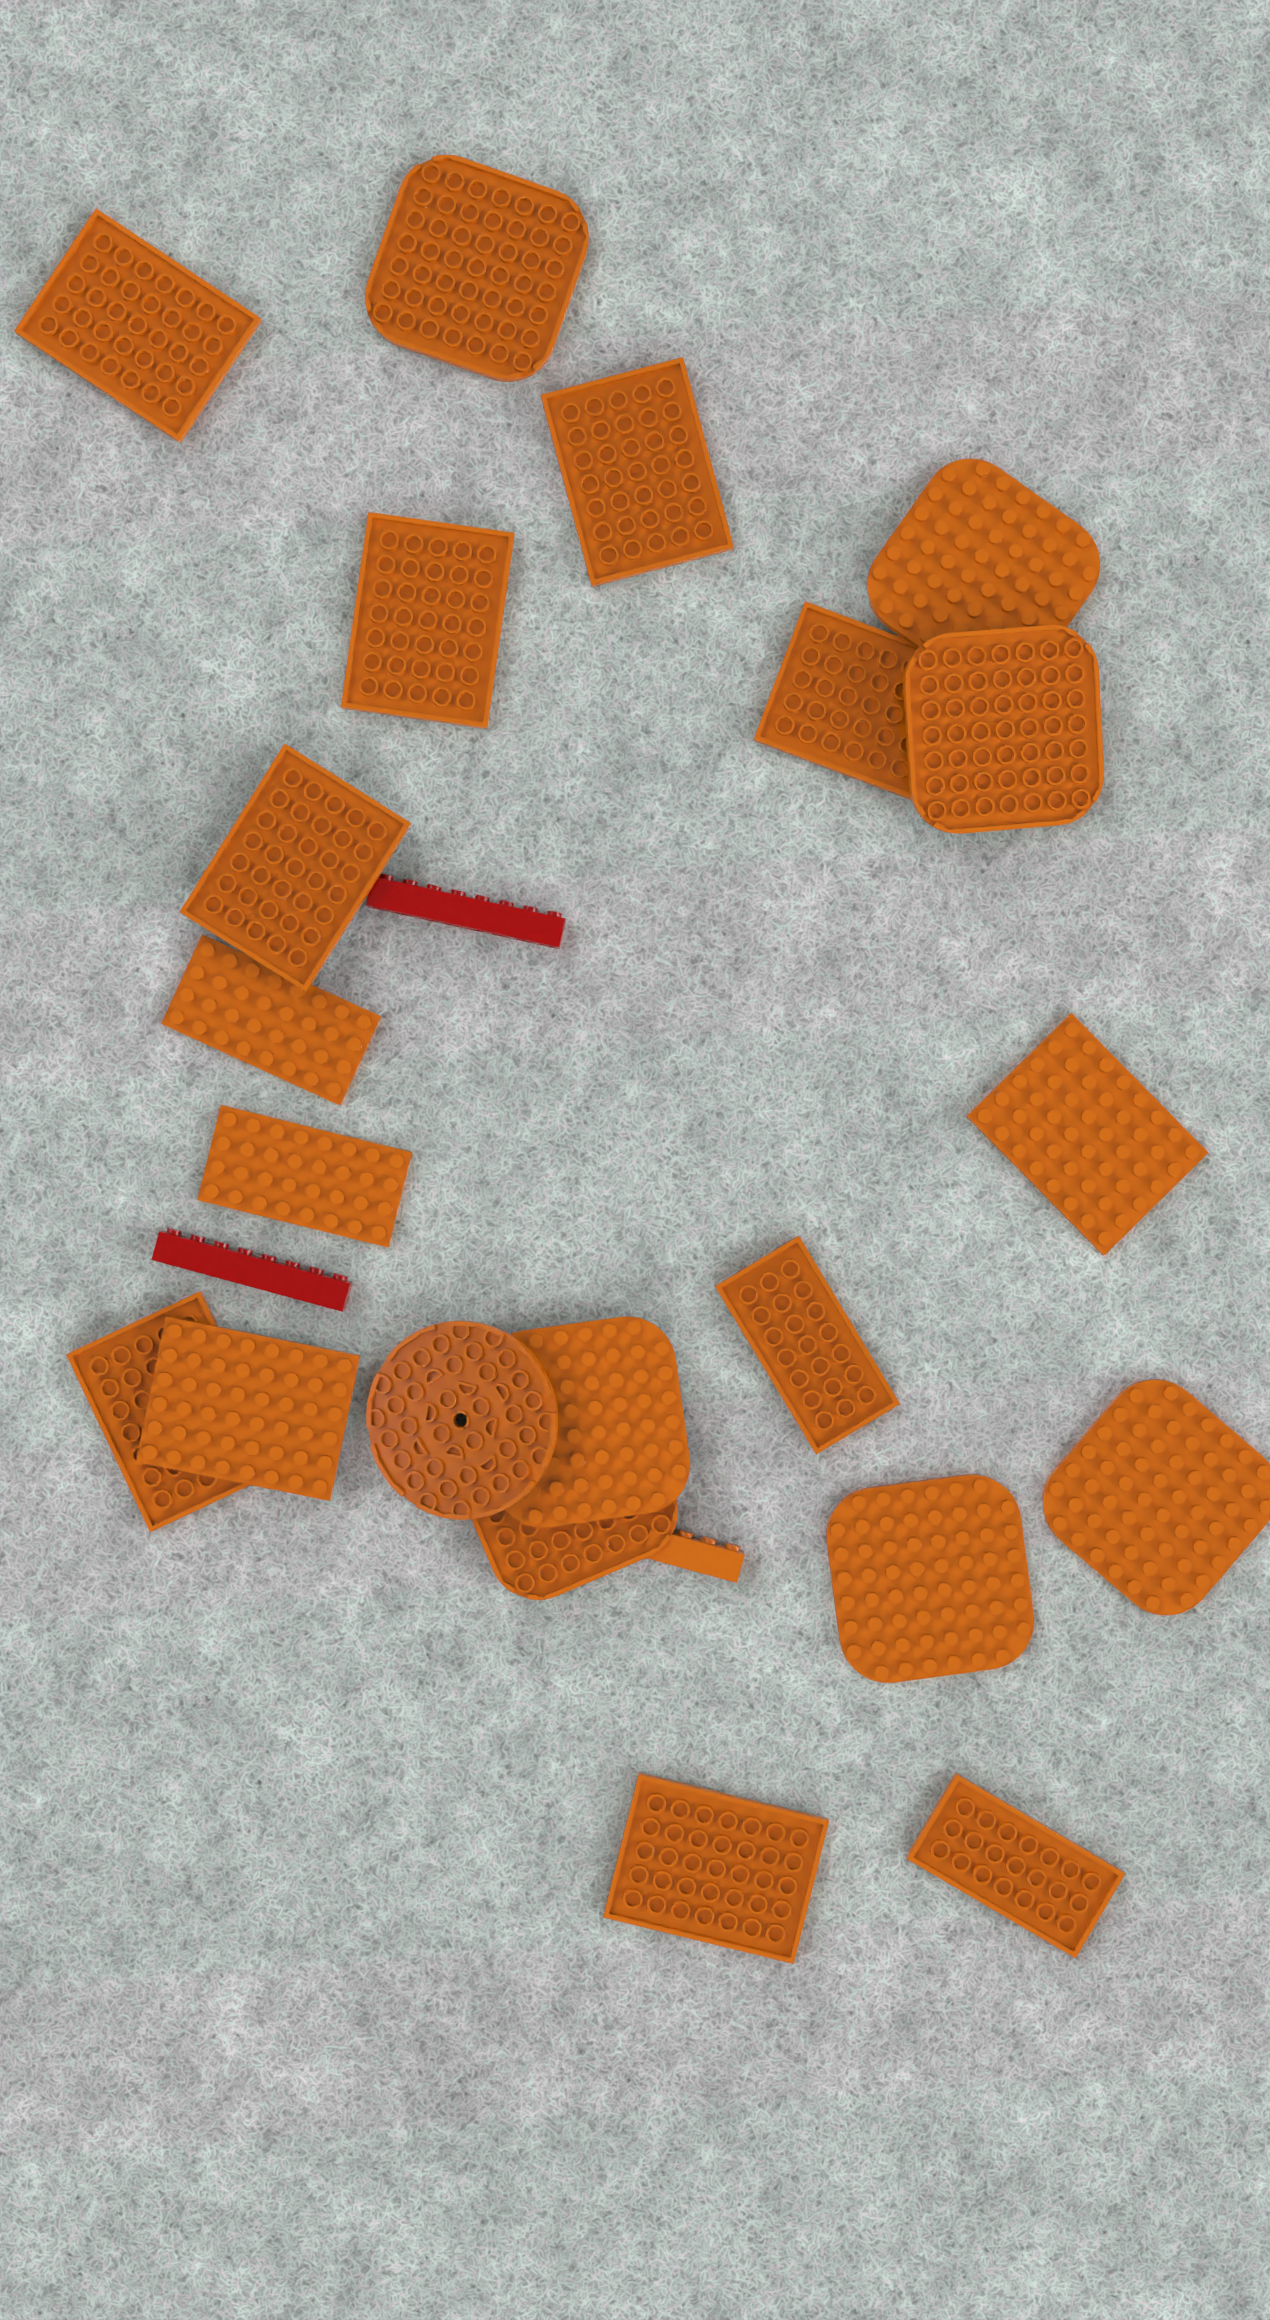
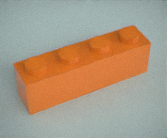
M649 1529L643 1553L659 1547L666 1534L670 1535L671 1538L663 1548L647 1557V1559L737 1583L745 1556L744 1551L740 1550L741 1546L729 1542L726 1543V1546L716 1544L717 1539L703 1536L702 1540L694 1538V1533L679 1529V1533L673 1532V1534H657L653 1529Z

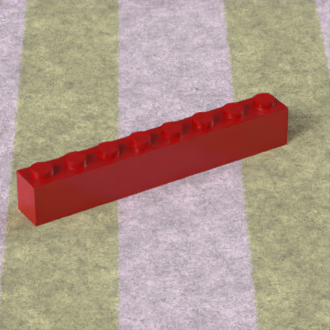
M380 874L368 894L366 903L368 908L560 949L566 918H561L562 913L547 911V914L538 913V908L524 905L523 909L513 907L514 903L500 900L499 904L489 902L490 898L482 895H475L474 899L465 897L466 892L452 889L451 893L441 891L442 887L427 884V888L417 886L418 882L409 879H403V883L393 881L394 877L386 874Z
M167 1227V1231H159L151 1259L153 1261L341 1312L346 1309L353 1283L347 1281L348 1276L334 1273L332 1277L323 1274L324 1270L310 1266L309 1270L300 1268L301 1263L295 1261L277 1262V1257L262 1253V1257L252 1255L253 1250L239 1247L238 1251L229 1249L228 1243L216 1240L214 1244L207 1243L203 1236L191 1234L190 1238L181 1235L182 1231Z

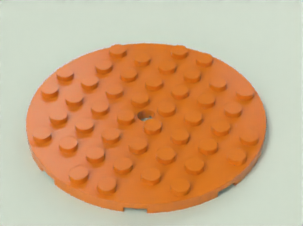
M449 1321L418 1330L405 1338L388 1354L381 1369L376 1373L370 1388L366 1409V1428L369 1430L370 1449L379 1470L390 1486L401 1497L404 1496L415 1504L418 1509L429 1514L454 1520H469L501 1512L516 1504L535 1487L546 1471L554 1452L558 1432V1411L554 1391L544 1368L523 1343L509 1333L485 1323ZM459 1413L467 1416V1423L464 1427L459 1426L456 1422V1416Z

